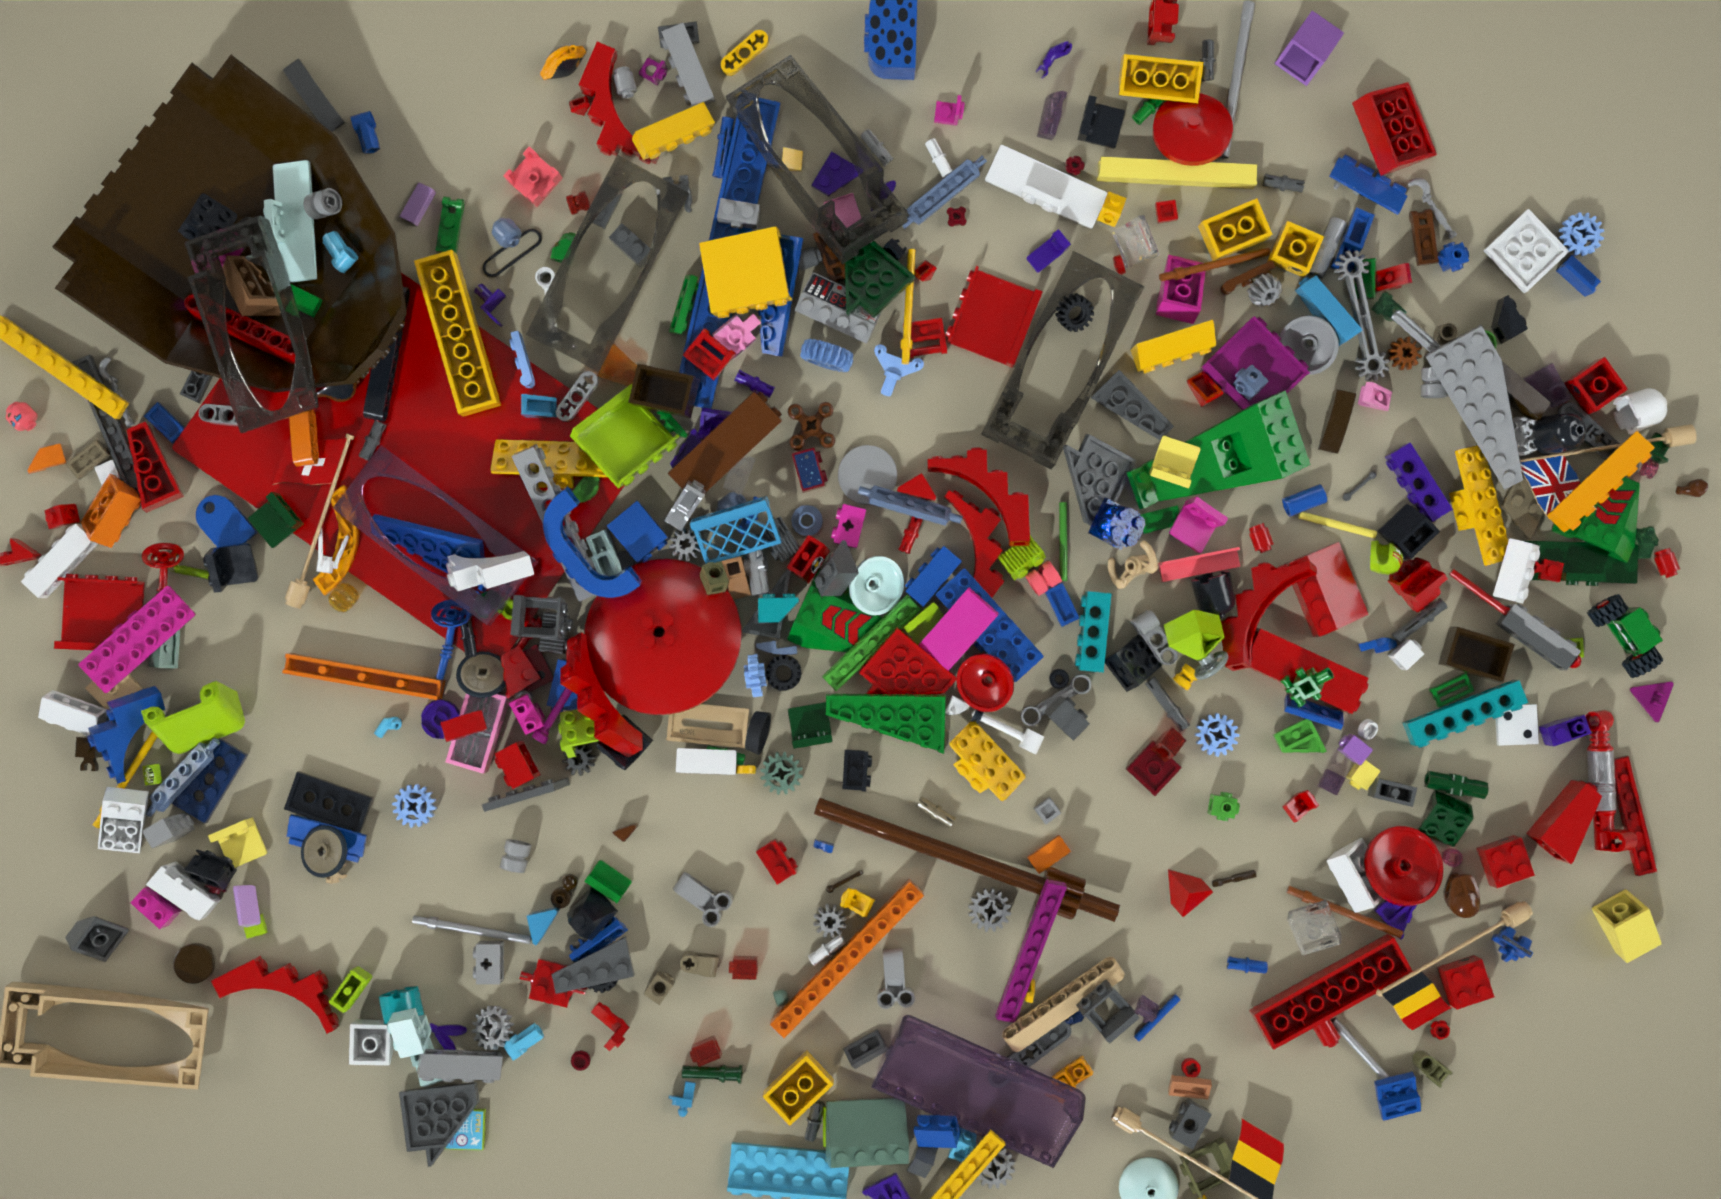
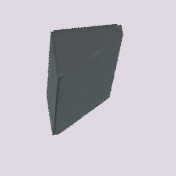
M878 1029L843 1048L850 1065L854 1069L889 1050Z

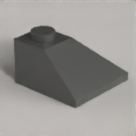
M92 916L77 921L65 938L72 951L106 962L129 932V929Z

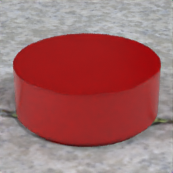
M1121 255L1114 256L1113 263L1119 276L1126 274Z

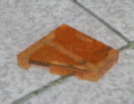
M608 340L597 377L625 386L633 385L637 365L612 341Z

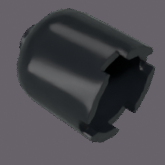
M1572 413L1543 416L1535 421L1532 429L1535 431L1536 438L1533 440V443L1542 454H1556L1577 449L1586 438V426L1583 420Z
M1221 571V575L1213 576V573H1207L1191 580L1199 611L1219 615L1221 619L1226 617L1225 613L1230 612L1234 608L1235 594L1230 571Z

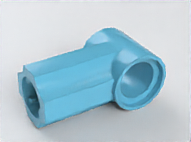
M332 231L323 236V244L333 258L331 260L332 265L339 272L345 273L358 260L357 254L350 247L346 246L338 232Z
M533 1023L518 1035L514 1034L511 1036L510 1041H505L504 1049L514 1061L523 1055L529 1047L544 1038L543 1031L539 1025Z

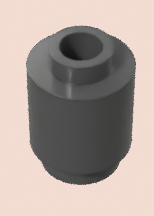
M810 246L801 250L798 266L801 271L819 265V262L823 261L818 246Z

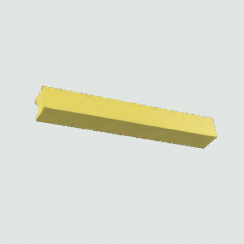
M1101 157L1100 161H1098L1096 181L1254 189L1257 185V165L1210 162L1199 166H1187L1171 160Z

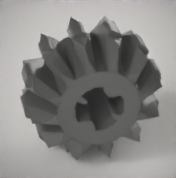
M583 744L581 748L580 745L575 746L576 756L581 755L583 761L578 764L575 757L563 759L562 763L568 762L569 764L565 767V770H569L572 767L571 774L575 775L578 770L579 776L584 774V770L587 773L591 772L589 766L594 767L595 763L590 761V759H595L596 755L590 756L589 753L594 749L591 747L586 750L587 744Z

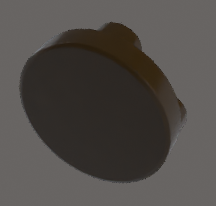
M191 943L182 947L174 957V971L179 979L189 984H197L206 980L213 974L215 968V957L211 947L200 943Z

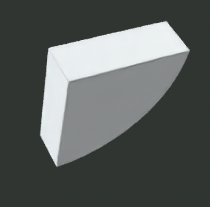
M952 695L945 709V714H960L969 705L964 700Z

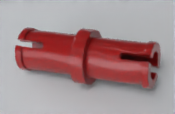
M912 516L908 528L903 532L905 535L898 548L899 551L910 554L915 539L919 537L918 531L924 519Z

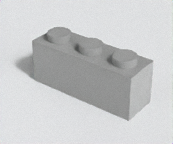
M185 812L163 818L142 832L151 848L175 842L194 831L195 828L192 818Z

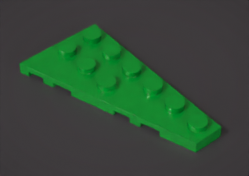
M826 694L827 716L848 723L852 722L861 725V727L870 728L879 733L906 742L909 741L944 754L945 695Z

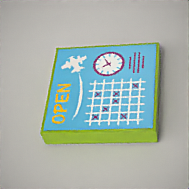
M475 1108L445 1149L484 1150L486 1109Z

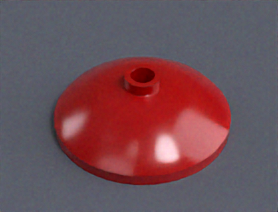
M976 654L965 660L958 670L956 679L958 691L963 700L972 708L983 712H993L1001 709L1010 701L1014 692V679L1010 669L1001 659L990 654ZM990 676L992 681H989L987 677Z

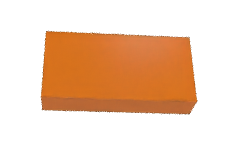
M1058 835L1027 858L1038 874H1040L1069 854L1071 850L1061 836Z

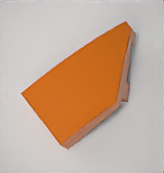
M61 444L40 448L27 470L28 474L66 464Z

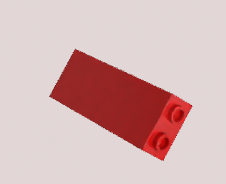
M1256 628L1251 649L1250 669L1278 682L1288 675L1291 682L1294 683L1297 676L1295 670L1299 667H1302L1304 671L1314 668L1316 672L1329 668L1334 678L1324 683L1320 692L1322 697L1319 701L1348 714H1353V712L1358 710L1361 703L1359 699L1369 686V683H1367L1368 677L1266 630Z

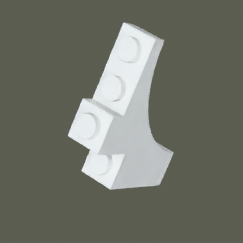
M525 551L491 558H464L456 554L447 556L449 563H446L449 573L447 575L450 586H453L457 591L481 584L488 589L534 575L530 556Z

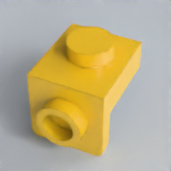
M1108 191L1097 220L1115 227L1127 198Z
M848 888L842 894L840 906L848 908L863 917H867L875 899L857 889Z

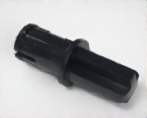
M471 618L460 626L462 634L460 640H463L466 658L477 656L474 639L476 635L473 633Z

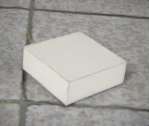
M114 460L94 467L101 485H103L109 473L121 479Z

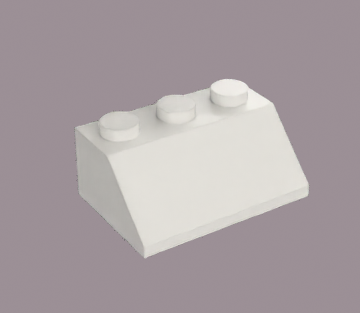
M1359 838L1339 849L1326 860L1355 913L1374 908L1383 899L1372 888L1365 873L1364 858L1367 845L1363 838Z

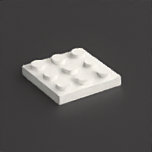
M1529 209L1522 213L1483 250L1523 293H1526L1569 252Z

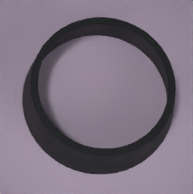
M754 712L747 730L746 750L757 755L761 754L770 729L771 713Z

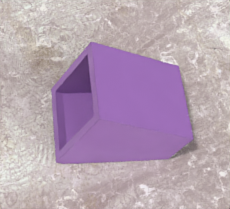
M1311 11L1279 56L1275 65L1307 86L1327 60L1344 32L1314 11Z

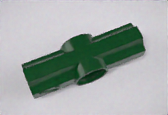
M1427 771L1424 778V787L1442 790L1453 795L1463 797L1466 795L1485 799L1489 791L1487 782L1468 779L1461 775L1451 773L1448 775Z

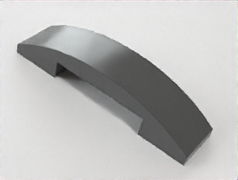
M299 58L283 69L301 98L323 126L333 132L345 123Z

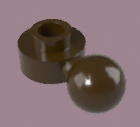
M565 875L562 879L563 887L556 888L551 894V903L555 907L565 908L571 902L572 894L570 890L574 889L578 884V879L575 875ZM558 896L563 897L562 902L557 899Z

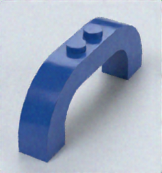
M568 486L564 488L550 502L543 519L544 536L549 547L554 552L553 556L556 561L563 563L566 567L565 571L571 579L574 578L581 587L594 595L614 598L635 590L641 585L642 580L630 565L616 575H601L589 565L567 537L563 528L564 517L578 506L580 501Z

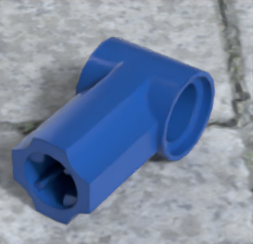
M371 111L351 116V123L356 134H358L363 153L371 154L380 150L375 132L376 123Z

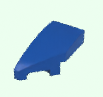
M1378 638L1358 644L1361 652L1374 649L1376 654L1398 646L1396 640L1391 638Z

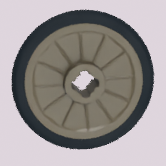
M486 651L477 652L476 657H465L458 665L456 671L458 685L470 696L477 698L491 697L501 692L506 686V681L503 678L504 668L502 667L501 657L497 654Z
M321 825L312 829L304 838L301 846V859L306 870L320 878L336 874L343 867L347 858L348 849L345 837L337 828L329 825Z

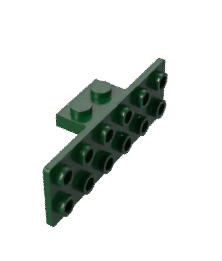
M1524 541L1540 546V556L1537 560L1539 564H1541L1542 559L1564 563L1561 581H1566V585H1578L1579 582H1586V586H1598V583H1637V544H1635L1628 563L1608 556L1609 551L1590 543ZM1534 573L1532 578L1535 581H1547L1538 579L1539 573Z

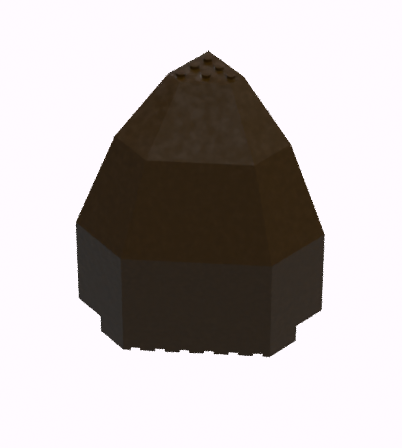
M233 55L229 56L214 78L191 62L170 91L173 95L167 104L161 103L152 115L156 119L150 127L145 125L135 139L138 140V143L132 150L127 148L118 160L121 165L116 172L110 171L102 181L101 185L104 188L98 195L93 193L84 205V208L87 210L82 217L76 216L52 246L53 249L74 262L55 289L165 364L274 393L353 384L359 378L364 379L370 371L369 368L374 369L380 361L379 358L384 359L390 351L388 346L395 342L398 337L396 332H400L405 325L403 320L407 312L394 230L334 133ZM308 160L311 165L312 193L332 188L339 193L342 199V208L337 214L314 219L317 279L291 282L290 284L322 299L323 302L314 318L287 304H284L280 315L246 316L297 339L305 350L307 358L303 363L295 365L192 317L184 305L185 299L191 294L200 295L237 313H240L222 276L207 268L214 254L204 250L194 241L186 239L178 230L199 196L203 193L237 214L231 229L242 233L244 237L248 238L239 256H246L262 272L261 276L266 282H271L274 285L273 289L280 295L286 283H280L277 243L266 240L264 232L265 216L263 213L264 200H275L273 165ZM338 232L346 246L354 250L358 256V260L345 273L339 272L331 263L333 258L323 244L322 239L326 233Z

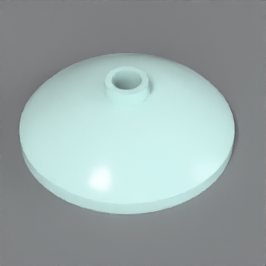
M883 556L867 558L857 566L859 574L849 585L850 596L854 605L860 611L869 615H881L890 611L900 600L904 588V578L900 567L893 560Z
M1144 1157L1131 1162L1124 1169L1119 1180L1121 1199H1177L1179 1185L1174 1171L1167 1163L1157 1158ZM1153 1189L1154 1193L1148 1194V1190Z

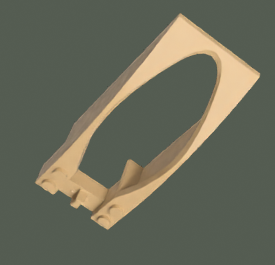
M11 982L5 986L0 1022V1067L30 1069L31 1077L199 1089L209 1008L121 992ZM66 1002L146 1008L182 1028L193 1041L192 1053L188 1057L176 1062L152 1066L124 1067L89 1062L62 1052L48 1044L25 1043L24 1036L28 1009L38 1010L37 1016H39L54 1005Z

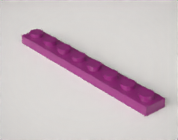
M1049 879L1045 881L995 1016L997 1020L1014 1023L1018 1017L1067 886L1063 882Z

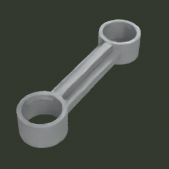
M1081 674L1074 676L1070 685L1035 707L1027 706L1023 708L1020 714L1022 722L1028 726L1037 725L1041 720V716L1045 714L1044 711L1060 695L1063 698L1067 696L1071 698L1076 694H1086L1091 689V680ZM1083 677L1086 679L1088 685L1083 692L1077 691L1074 688L1076 678ZM1027 709H1034L1038 713V719L1035 722L1028 723L1025 721L1024 713Z

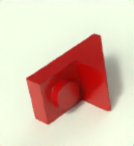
M1409 263L1376 271V292L1402 288V285L1412 283Z
M10 538L12 551L0 553V566L36 560L42 554L23 541Z

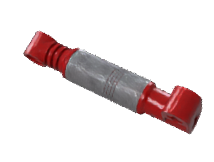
M1607 710L1588 712L1585 717L1590 731H1592L1589 736H1592L1589 738V741L1592 742L1587 747L1588 782L1598 788L1597 792L1602 795L1593 816L1595 850L1610 852L1632 850L1636 847L1638 841L1635 833L1630 830L1615 829L1614 814L1617 809L1614 750L1610 742H1608L1610 741V737H1608L1610 732H1607L1610 731L1614 719ZM1615 839H1619L1622 842L1615 843Z

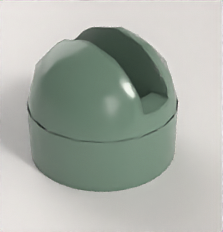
M777 990L773 992L777 1007L783 1006L788 1002L789 997L786 991Z

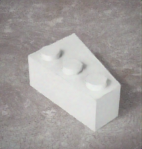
M177 861L161 866L146 884L187 912L195 920L206 918L221 901V898L216 894L208 893L209 889L205 888L202 882L191 879L184 871V867Z

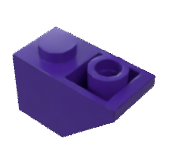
M1585 715L1564 718L1538 726L1544 744L1553 747L1591 734Z

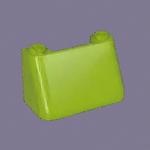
M218 681L211 682L202 687L200 691L201 703L165 717L163 710L155 706L141 711L145 724L170 751L177 754L194 749L199 742L207 744L213 738L219 739L237 732L245 724V717L237 691Z

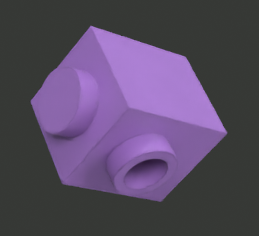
M1352 734L1345 735L1339 741L1340 746L1337 748L1338 751L1353 763L1360 766L1373 751V749Z

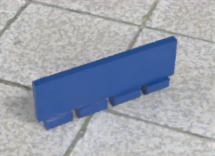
M1346 154L1342 159H1337L1329 177L1397 215L1400 213L1407 198V195H1405L1407 188L1396 182L1393 183L1392 187L1389 186L1391 179L1384 175L1381 176L1378 172L1373 177V169L1362 163L1355 167L1357 160Z
M291 814L289 816L286 837H290L289 844L301 847L304 838L312 829L329 824ZM333 826L345 837L348 849L346 860L358 863L360 857L364 856L367 835Z

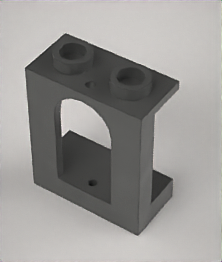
M514 595L510 635L515 637L563 639V634L565 635L566 633L564 615L568 612L566 600L561 597L557 599ZM526 608L555 609L557 611L556 627H524Z
M1104 980L1076 1004L1081 1014L1088 1018L1109 1044L1140 1018L1131 1005L1107 980ZM1109 997L1120 1010L1105 1022L1094 1009Z

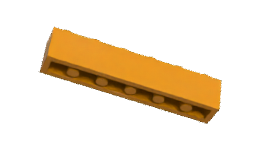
M1636 431L1561 501L1547 517L1564 533L1569 529L1573 531L1582 523L1579 520L1584 515L1588 517L1596 510L1593 506L1597 502L1602 504L1610 496L1608 492L1612 488L1616 490L1624 483L1621 480L1626 475L1630 477L1638 470L1636 465L1639 462L1644 464L1652 456L1650 452L1655 447Z

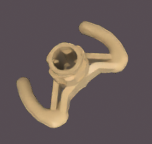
M1145 540L1140 542V546L1146 551L1147 555L1130 556L1125 562L1126 570L1120 578L1116 573L1115 559L1112 557L1108 559L1109 575L1118 589H1124L1133 578L1146 572L1153 574L1157 571L1158 562L1156 554Z

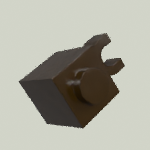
M87 736L76 737L75 757L84 758L80 765V771H86L89 763L92 766L91 771H98L99 765L96 758L102 757L101 752H98L94 746H90Z

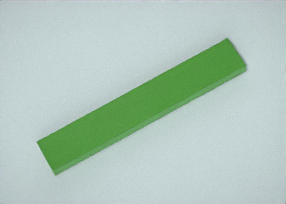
M906 595L822 677L837 691L872 657L897 627L901 630L921 608L909 595Z

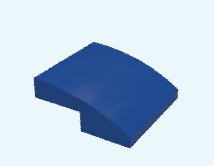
M1413 1072L1374 1081L1377 1102L1383 1121L1421 1111L1420 1096L1417 1092L1416 1077Z

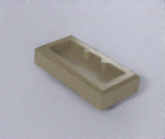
M96 439L69 460L66 465L74 476L81 480L95 469L94 467L109 458L111 454L100 440Z

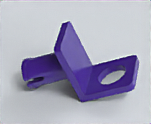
M483 283L479 284L478 287L483 292L475 288L474 293L484 301L480 308L495 323L502 327L503 325L491 312L503 301L506 295L500 289L492 293Z

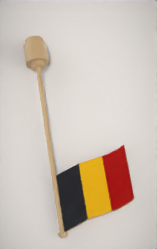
M1522 901L1501 911L1502 921L1381 990L1377 989V996H1383L1392 1005L1400 1020L1413 1031L1452 1008L1442 999L1434 984L1422 971L1503 924L1507 927L1515 928L1524 923L1533 915L1531 907L1525 901Z
M1117 1106L1111 1116L1114 1125L1129 1134L1137 1133L1140 1130L1252 1199H1273L1274 1185L1283 1161L1284 1143L1245 1119L1241 1118L1240 1135L1232 1156L1229 1179L1141 1127L1142 1122H1140V1116L1120 1106Z

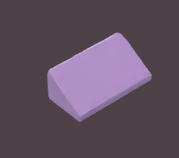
M418 183L400 217L418 226L436 191L422 183Z
M253 885L233 886L238 924L243 927L260 924L256 887Z

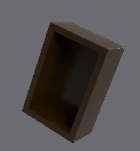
M637 364L628 403L641 408L691 418L700 379L688 374Z
M1450 627L1439 665L1494 682H1504L1515 644L1461 627Z

